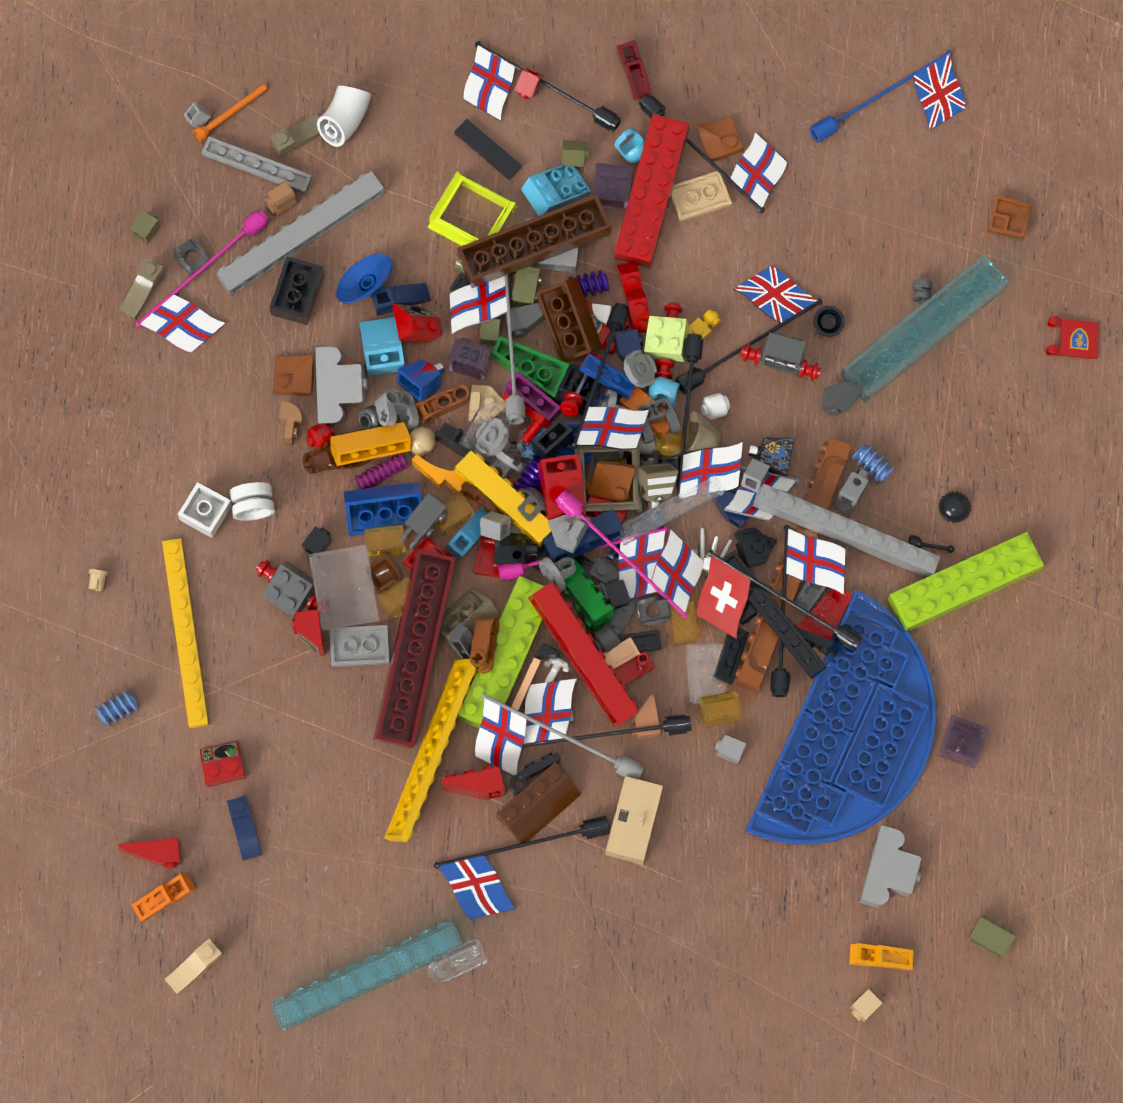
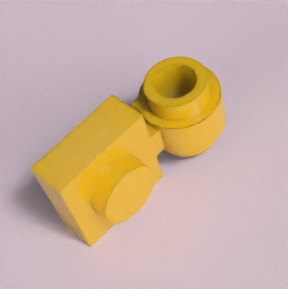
M708 310L703 315L704 322L698 317L689 325V334H699L702 336V340H704L711 333L708 327H716L721 321L720 316L715 310Z

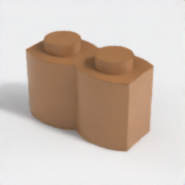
M287 181L266 193L267 208L272 215L276 214L277 217L297 205L294 191Z

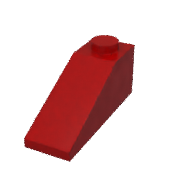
M178 838L118 844L120 851L159 866H165V869L176 868L177 865L181 864L180 842Z

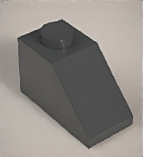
M847 381L824 387L821 409L828 411L830 415L834 416L849 411L862 392L863 386Z

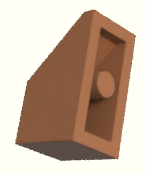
M654 695L649 696L634 718V724H631V729L659 725ZM661 730L642 731L632 734L633 736L636 735L637 740L660 737Z

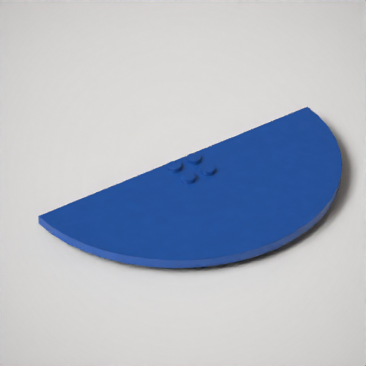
M855 590L839 626L847 625L860 633L859 636L863 639L854 651L834 641L835 636L833 637L832 642L840 650L837 656L829 654L828 656L825 655L823 663L827 668L815 677L746 827L745 832L778 843L794 845H815L848 838L868 829L891 813L906 798L925 768L933 743L936 723L935 695L927 664L915 641L908 631H905L899 620L882 605Z

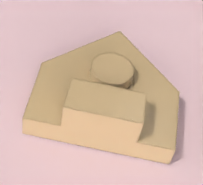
M472 385L469 423L483 424L485 421L490 422L506 410L505 401L491 386Z

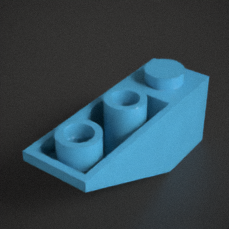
M481 507L445 547L458 560L463 557L481 536L480 520L481 517L487 514Z

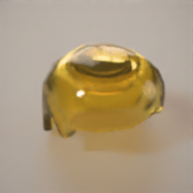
M668 432L657 433L655 435L654 447L663 456H676L683 449L682 437Z

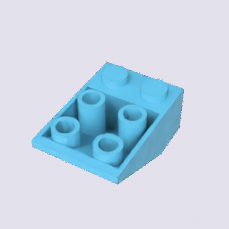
M562 165L529 177L521 188L538 216L572 204L591 192L575 166Z
M395 317L359 322L368 377L396 373L398 368L405 366Z

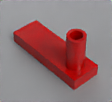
M505 392L501 398L505 401L511 395ZM525 405V417L530 419L532 423L520 439L529 445L541 428L546 430L552 424L544 416Z
M644 651L615 668L614 670L617 674L615 677L618 682L622 681L626 686L655 669V665L647 652Z

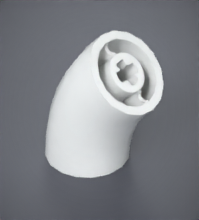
M337 86L330 106L317 122L318 131L322 138L332 146L338 147L343 145L360 125L369 106L371 94L352 87Z

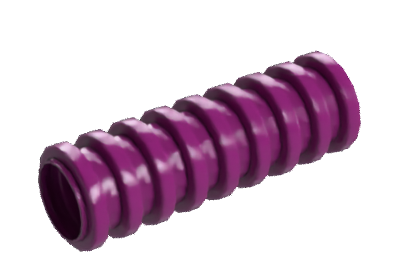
M398 453L397 457L393 456V459H387V462L383 461L381 465L377 464L376 468L372 467V470H366V473L362 472L360 476L356 475L355 479L360 489L370 488L372 484L380 483L381 479L386 480L387 476L391 477L393 473L397 474V471L401 472L403 468L407 469L408 464L404 456Z

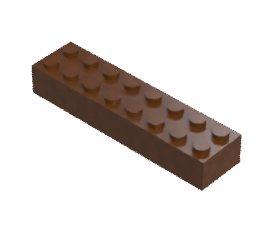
M597 194L460 246L457 248V256L472 289L611 235V225Z

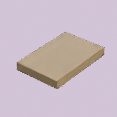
M718 171L675 184L670 197L679 222L732 205L723 177Z

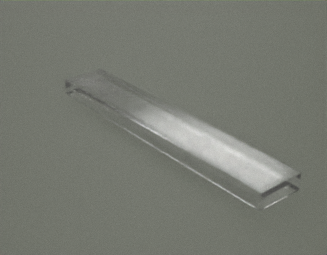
M715 475L621 524L624 537L620 538L623 546L725 494V490Z

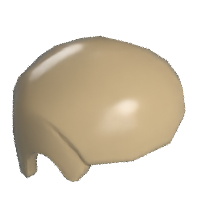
M418 427L410 432L411 446L409 452L412 455L423 457L434 450L437 442L435 434L431 429Z

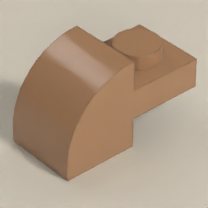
M282 401L279 415L280 425H286L285 443L293 444V439H297L298 427H303L301 412L294 404Z

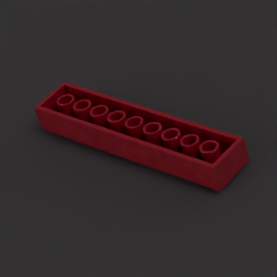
M421 549L415 551L373 740L406 748L414 747L456 560L454 557Z

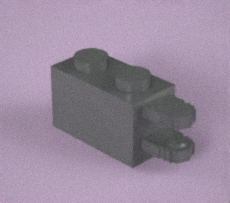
M428 493L405 521L408 529L404 532L400 541L404 543L412 533H415L417 536L410 544V548L412 550L415 549L422 539L425 541L427 537L430 538L436 531L435 527L439 522L442 523L448 516L447 507Z

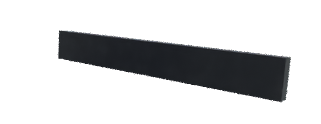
M735 551L723 558L757 579ZM751 581L748 600L810 679H813L827 668L769 593L763 587Z

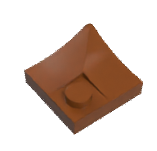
M731 116L718 121L696 125L705 154L713 162L744 151Z
M996 195L987 232L1024 239L1032 205Z
M313 355L275 356L273 394L311 396Z
M598 461L589 488V494L626 502L635 466L618 462Z

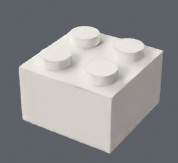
M197 482L180 509L178 517L183 523L213 539L232 508V504L229 499Z

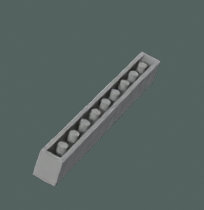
M372 171L363 173L358 177L357 181L352 184L348 183L339 193L331 194L327 201L322 204H316L306 215L301 214L295 222L286 224L281 228L280 232L268 236L265 242L253 246L249 250L250 252L244 256H238L229 266L221 267L217 273L219 282L230 297H232L283 263L286 256L292 257L384 196V187Z
M763 484L758 489L752 505L926 578L935 573L940 559L938 555L766 484Z

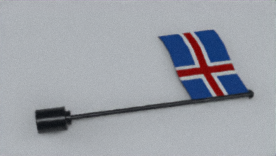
M606 815L583 820L580 830L437 863L436 861L434 867L442 871L450 883L460 907L470 920L517 909L506 896L496 872L485 856L580 833L582 837L586 836L587 840L610 835Z

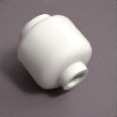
M715 393L704 397L700 408L704 416L706 415L710 420H715L727 415L728 410H730V403L726 396H723L721 393Z

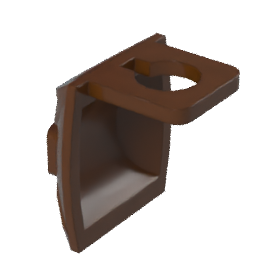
M386 554L363 568L370 583L380 595H384L403 582L395 564Z

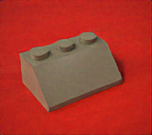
M472 587L444 612L439 636L456 652L449 639L452 630L460 623L466 626L474 636L475 620L477 618L497 617L499 619L501 615L491 600Z

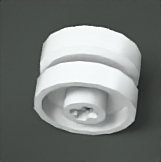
M254 482L238 485L230 489L231 502L235 503L232 506L233 518L241 521H250L273 515L275 507L274 502L270 500L273 495L272 486L269 483Z

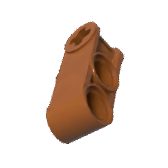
M460 384L422 402L419 401L416 404V408L419 409L423 417L422 422H431L437 417L465 406L469 402L470 392L467 386ZM459 392L466 394L464 398H458L456 395ZM441 400H447L449 404L446 406H441L439 402Z
M482 617L475 620L470 663L483 674L488 673L493 668L500 627L497 617Z

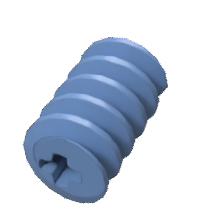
M864 444L854 454L852 459L854 461L859 459L858 465H864V470H870L869 476L875 475L874 481H880L881 484L891 475L895 467L893 466L888 469L889 461L882 463L884 456L877 458L876 456L879 451L877 450L872 453L873 445L866 447V444Z
M130 689L129 695L124 691L122 692V698L115 695V702L109 698L108 706L101 702V709L94 706L102 722L107 726L111 725L110 719L117 723V716L124 719V712L129 716L131 715V709L138 712V704Z

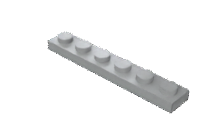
M208 137L201 152L205 157L279 185L287 181L291 189L303 194L306 193L312 180V175L212 137Z

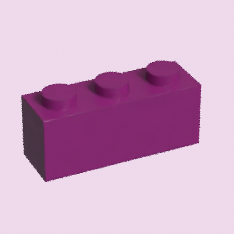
M519 372L515 374L516 395L524 398L525 405L544 416L550 423L555 421L561 414L560 406ZM511 379L505 385V392L512 395Z

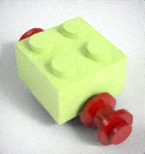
M669 302L664 306L667 316H649L644 353L656 360V365L659 367L658 371L654 373L656 378L664 377L671 380L673 375L669 372L670 368H673L675 364L672 361L685 362V358H683L684 341L687 338V334H689L690 326L687 319L678 318V314L682 313L683 308L675 302Z

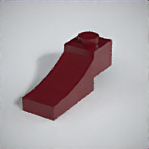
M636 40L617 45L618 56L626 74L633 99L641 98L648 93L651 95L652 91L643 60L640 58Z

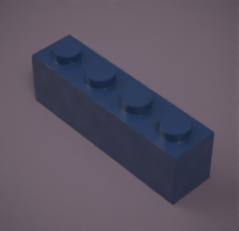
M614 509L603 511L600 515L590 518L591 523L611 542L624 537L623 527ZM590 526L574 553L557 547L552 534L543 539L545 549L553 563L565 557L573 559L607 544Z

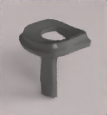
M193 239L187 240L179 247L174 246L175 259L189 274H194L209 261L203 247ZM194 250L199 254V260L196 263L191 264L185 260L184 256L188 251Z
M660 594L637 600L636 609L642 625L660 624L670 618L669 602ZM657 603L660 606L658 616L649 617L646 614L648 604Z

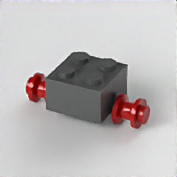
M769 332L763 353H761L762 347L756 350L751 348V344L747 343V347L743 346L740 357H743V362L750 359L754 361V365H757L760 358V365L795 375L799 371V378L806 375L813 382L814 378H819L821 368L818 367L819 363H815L812 366L805 359L801 366L800 362L805 342L796 337H784L779 332Z
M266 560L265 562L261 561L257 566V576L261 577L264 575L268 578L267 583H269L262 597L292 617H295V612H302L305 605L308 610L311 608L318 610L319 616H325L329 611V600H320L317 592L311 596L319 582L291 563L285 562L280 564L279 567L272 568L270 561Z

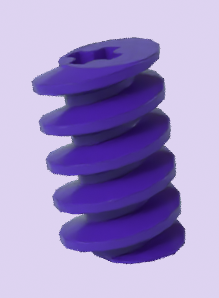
M598 270L597 276L594 271L591 272L590 278L587 273L583 274V279L580 275H576L585 297H587L588 291L591 292L592 296L595 295V290L602 294L603 288H605L607 293L609 292L607 275L601 270Z
M536 455L532 456L534 461H529V466H526L525 472L521 473L522 478L517 479L518 484L513 486L515 490L528 487L535 488L537 491L540 490L541 483L537 465L541 459Z

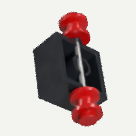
M590 353L591 355L595 356L596 358L602 361V358L595 353ZM570 364L558 387L554 400L560 406L561 411L567 416H575L577 413L583 415L595 379L579 370L580 367ZM600 382L597 384L590 407L595 406L601 394L603 384Z

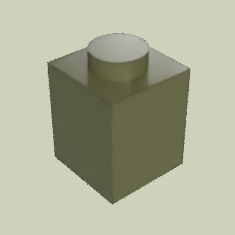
M563 140L562 166L584 167V160H588L589 149H585L586 142Z
M141 211L130 228L131 234L148 244L160 227L157 216L151 212Z
M495 318L481 323L480 345H496L500 334V319Z

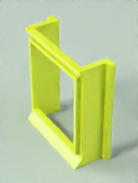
M457 171L429 216L430 224L428 228L461 246L479 240L440 219L460 185L504 208L488 236L501 230L510 213H514L517 209V205L515 202H511L462 176Z

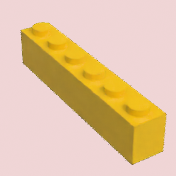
M470 451L455 466V472L483 493L504 515L511 517V522L535 544H538L540 548L544 544L543 539L552 534L547 516L545 517L539 512L532 521H527L517 509L527 497L521 491L517 492L513 489V485L508 479H502L498 475L499 472L492 465L489 467L484 463L485 459L479 453L474 454ZM528 503L525 506V512L532 514L536 504L532 503L531 505Z

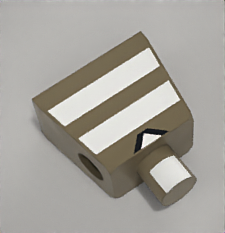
M670 463L638 466L637 468L638 494L648 501L647 507L650 509H658L660 500L670 499L679 470Z

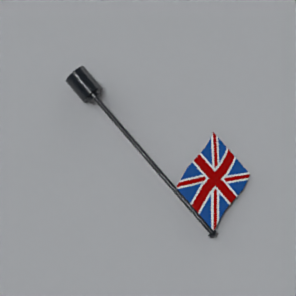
M772 266L734 288L735 291L746 296L764 314L780 323L750 341L749 344L751 345L768 336L769 332L776 331L818 304L822 305V299H815L807 294L784 273ZM742 347L703 371L700 368L693 367L691 391L704 383L705 373L740 353ZM689 370L675 378V381L680 384V391L684 395L687 394Z

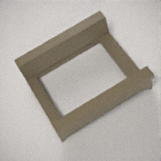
M639 443L636 449L618 450L599 446H578V448L574 449V455H579L582 470L586 512L610 511L612 509L614 511L634 510V512H642V497L638 494L637 468L640 466ZM632 451V465L635 466L633 475L634 502L586 504L584 453Z

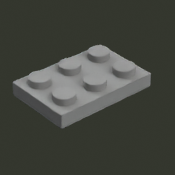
M388 625L330 628L331 667L390 664Z

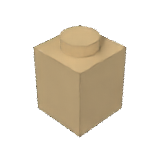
M868 989L850 1007L853 1010L851 1014L858 1021L862 1020L864 1022L882 1005V1002Z

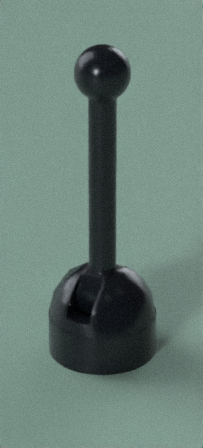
M910 535L908 543L918 548L923 546L947 550L949 553L954 552L952 545L947 547L923 543L922 539L918 536Z

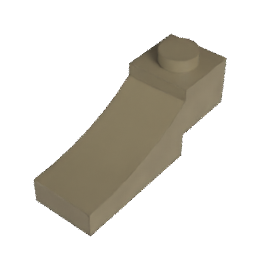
M318 114L289 128L284 127L269 137L270 143L280 157L294 148L296 150L320 136L317 122L320 118Z
M149 258L145 260L137 272V277L119 308L120 312L134 320L137 319L154 293L156 284L165 272L163 266Z

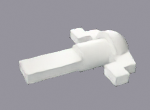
M561 658L549 659L548 662L545 661L544 666L550 667L553 664V667L544 683L553 682L560 668H563L565 672H569V664Z

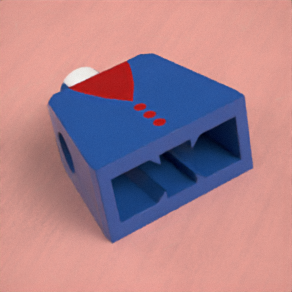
M422 359L398 368L397 383L422 402L440 388L441 374L445 370L440 363L432 366L429 362Z

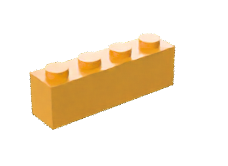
M404 422L396 423L392 427L382 426L331 437V452L337 466L408 452L411 446V437Z

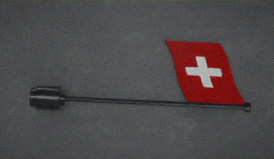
M712 549L708 552L707 556L711 557L710 566L699 598L697 615L737 639L738 624L748 599L750 582L753 581L834 631V641L845 648L855 651L863 638L859 636L860 633L844 624L842 627L838 626L837 628L833 627L719 557Z

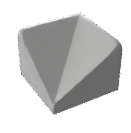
M195 101L184 113V117L190 126L194 128L204 126L211 117L206 108Z

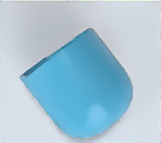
M630 128L619 136L614 145L626 161L635 164L640 162L645 141L634 128ZM634 134L626 144L620 147V144L627 139L626 137Z
M657 377L656 381L649 387L648 396L654 401L658 398L667 399L674 408L680 384L664 377Z

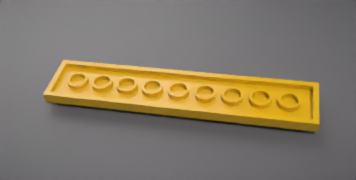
M470 659L454 660L384 839L393 842H408L412 837L413 826L420 817V809L427 799L428 788L434 781V773L442 761L441 755L449 743L448 738L451 731L455 728L456 717L462 710V702L470 690L469 684L477 672V668L470 663Z

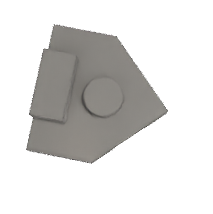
M567 515L548 520L556 546L574 553L589 525L579 516L569 518Z

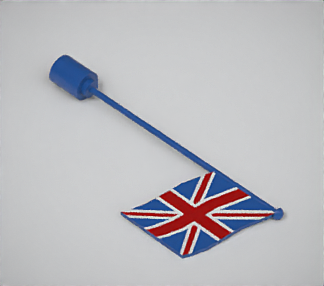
M947 50L946 54L838 119L831 118L830 116L823 118L809 127L811 136L817 143L823 141L838 131V122L911 78L914 80L917 96L927 116L929 130L933 129L966 108L962 90L953 72L950 59L952 52Z

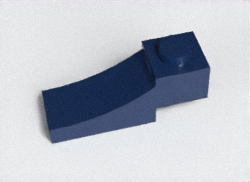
M242 796L228 800L227 804L242 860L245 861L262 856L247 797Z

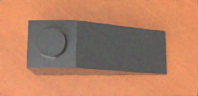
M540 303L510 309L512 337H523L545 320ZM505 313L504 318L508 329L507 313Z

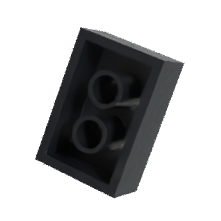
M286 256L270 305L271 315L307 325L324 275L323 266Z

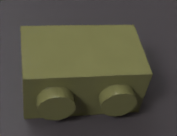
M526 267L516 271L511 306L522 307L539 302L536 292L537 287L542 284L543 275H540V268Z
M985 916L977 920L967 940L1003 959L1015 936L1010 929L1004 926L998 927L995 925L994 920Z

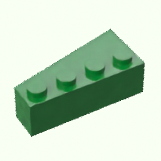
M499 336L492 352V360L511 373L509 339ZM513 342L515 374L517 372L522 374L554 401L558 387L570 364Z
M573 558L576 571L573 575L564 579L566 590L563 593L567 598L570 597L572 599L575 611L578 614L582 613L585 625L589 629L592 628L595 632L604 624H609L614 620V609L610 604L607 605L605 597L601 592H595L596 587L589 577H584L586 575L584 570ZM565 565L563 569H567L571 567V565Z

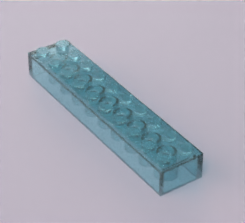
M984 254L842 369L841 376L846 382L850 381L863 386L859 397L866 403L1006 290L1009 281Z
M444 921L438 924V928L430 931V929L424 930L419 933V937L413 940L411 937L401 941V945L396 948L390 946L382 950L383 954L378 956L375 954L370 955L364 959L365 962L359 965L356 962L347 966V970L344 972H333L328 975V979L322 982L320 979L310 983V987L305 990L302 988L296 989L291 992L292 996L287 998L282 996L273 1000L274 1004L270 1006L282 1032L463 949L462 940L453 921L450 923Z

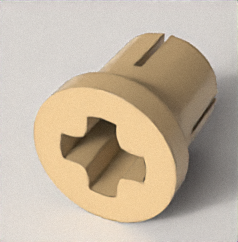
M89 569L90 581L88 589L103 591L108 572Z

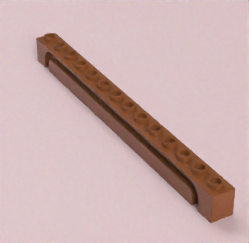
M830 438L829 443H824L821 451L824 454L823 459H818L814 470L818 472L816 477H811L808 485L811 490L809 494L805 493L804 501L828 510L852 445ZM797 525L796 529H791L817 539L819 534L800 525ZM779 562L775 571L778 576L776 581L772 579L769 587L782 595L783 563ZM788 574L786 598L793 601L801 580ZM771 593L770 596L781 609L782 599ZM787 602L785 603L786 616L788 615V612L791 607V605ZM760 614L755 623L758 626L756 633H751L748 643H751L750 649H745L741 659L745 661L743 667H738L735 678L738 679L737 685L755 692L759 691L779 639Z

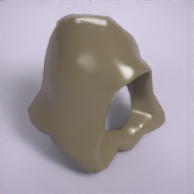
M693 410L690 412L684 453L688 454L703 449L720 448L722 436L719 429L703 418L697 411ZM691 423H699L698 433L689 432ZM683 426L681 427V432H678V436H679V439H680L681 444H682Z

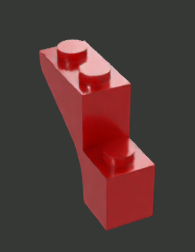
M633 261L617 265L619 282L624 293L626 306L629 308L632 330L637 329L638 333L646 332L649 322V309L637 264Z

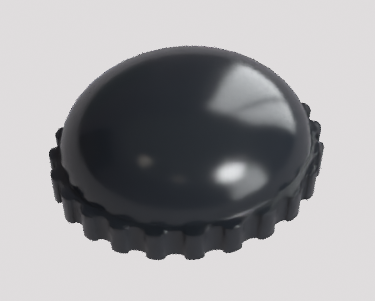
M823 306L816 311L813 318L814 328L822 336H836L844 328V315L835 306Z
M958 491L948 492L940 499L939 513L948 522L957 523L964 521L971 511L970 501H968L966 495Z

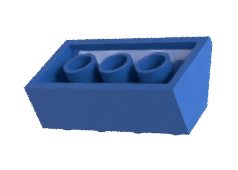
M420 482L344 491L349 536L406 529L405 521L422 501Z

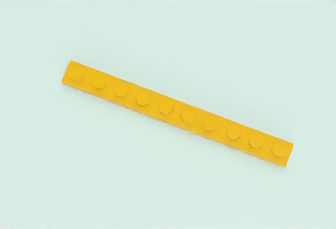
M182 539L162 541L188 725L189 728L208 726Z

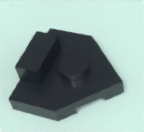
M754 527L734 533L737 539L735 546L738 555L748 568L764 565L777 540L760 533Z

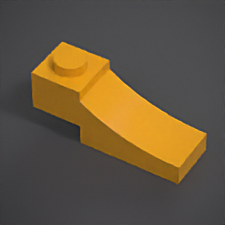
M419 455L412 459V465L437 488L441 489L446 485L459 497L464 492L461 485L465 480L455 472V469L453 471L441 469L428 463Z
M862 943L850 944L849 964L913 970L914 950Z

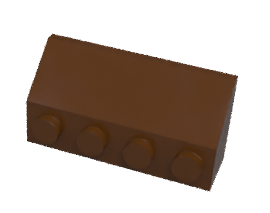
M577 277L536 292L561 361L567 362L603 348Z
M555 762L497 813V818L519 843H525L531 840L574 802L581 793L569 776Z

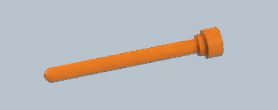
M262 84L206 126H198L192 130L194 136L199 142L206 140L210 131L267 91L268 86Z

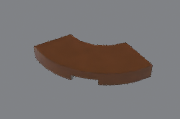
M466 481L461 485L467 496L483 508L487 514L491 511L503 514L493 502Z

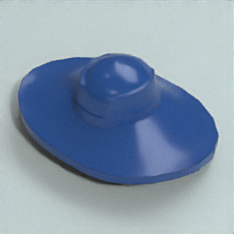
M374 254L363 258L351 266L338 283L336 289L337 299L342 303L350 304L365 297H371V293L381 289L383 283L390 276L393 269L392 259L384 254Z

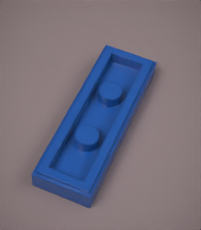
M589 353L579 370L595 379L601 360ZM604 364L598 382L629 399L636 386L630 382L626 375L608 364Z

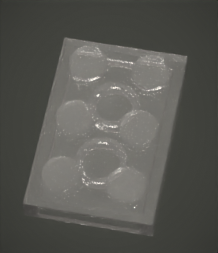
M724 644L687 645L685 647L689 704L728 702L727 684L713 677Z

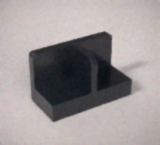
M446 422L440 431L437 430L435 432V438L438 442L463 458L470 451H473L476 447L475 444H477L476 441L463 434L461 428L457 430Z

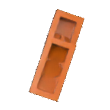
M188 873L179 874L168 883L160 885L133 903L132 906L140 921L143 922L168 906L183 900L197 889Z

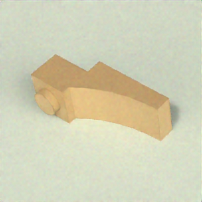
M208 939L177 969L167 976L165 981L178 995L204 974L223 955L214 943Z

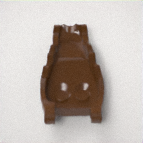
M356 431L340 433V434H338V435H343V434L352 433V432H356ZM328 441L325 442V446H319L317 450L303 455L304 468L310 474L325 470L357 468L374 460L369 459L337 466L331 452V442L329 443Z

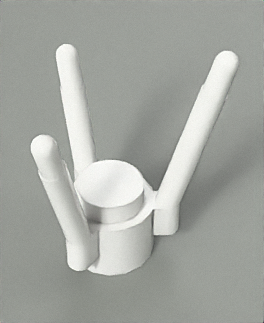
M701 528L700 558L704 561L702 571L708 573L711 557L706 555V558H704L705 535L704 528ZM715 536L712 545L714 553L717 547L718 536ZM732 540L728 541L720 555L721 558L725 557Z

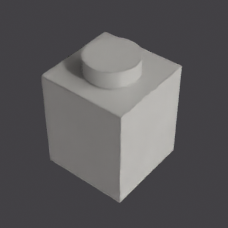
M752 458L740 486L757 493L767 477L770 466Z
M493 511L481 517L480 535L501 541L510 535L511 517Z
M724 735L723 740L719 738L715 749L718 750L716 756L738 765L746 743Z

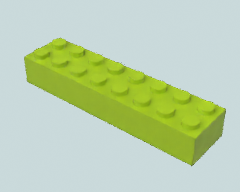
M1025 532L890 594L887 601L897 620L903 625L905 631L909 632L1040 572L1044 564L1028 533Z
M521 576L518 577L499 621L500 627L493 668L485 674L477 670L470 690L463 702L462 710L458 714V720L480 729L484 710V700L481 697L483 693H487V696L507 705L543 623V620L528 599L529 596L543 588V585Z

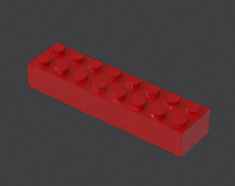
M656 114L652 115L614 251L616 260L628 263L635 261L637 265L651 268L689 133L688 122Z
M551 582L529 596L528 599L612 725L619 726L638 713L636 709L638 704L633 698L628 697L626 694L628 690L622 681L618 682L615 675L617 674L614 668L606 664L604 661L606 657L600 649L597 650L593 645L595 641L589 632L586 634L583 630L584 624L578 616L575 618L571 612L573 610L571 604L567 600H563L561 597L562 591L557 584L553 585Z

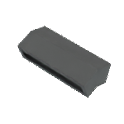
M460 623L452 630L449 642L461 659H470L473 635L466 626Z

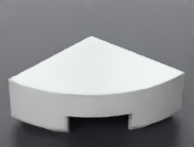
M592 303L594 316L600 323L606 325L611 306Z

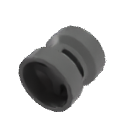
M926 279L915 280V292L912 295V300L918 303H929L931 301L930 290L933 283Z

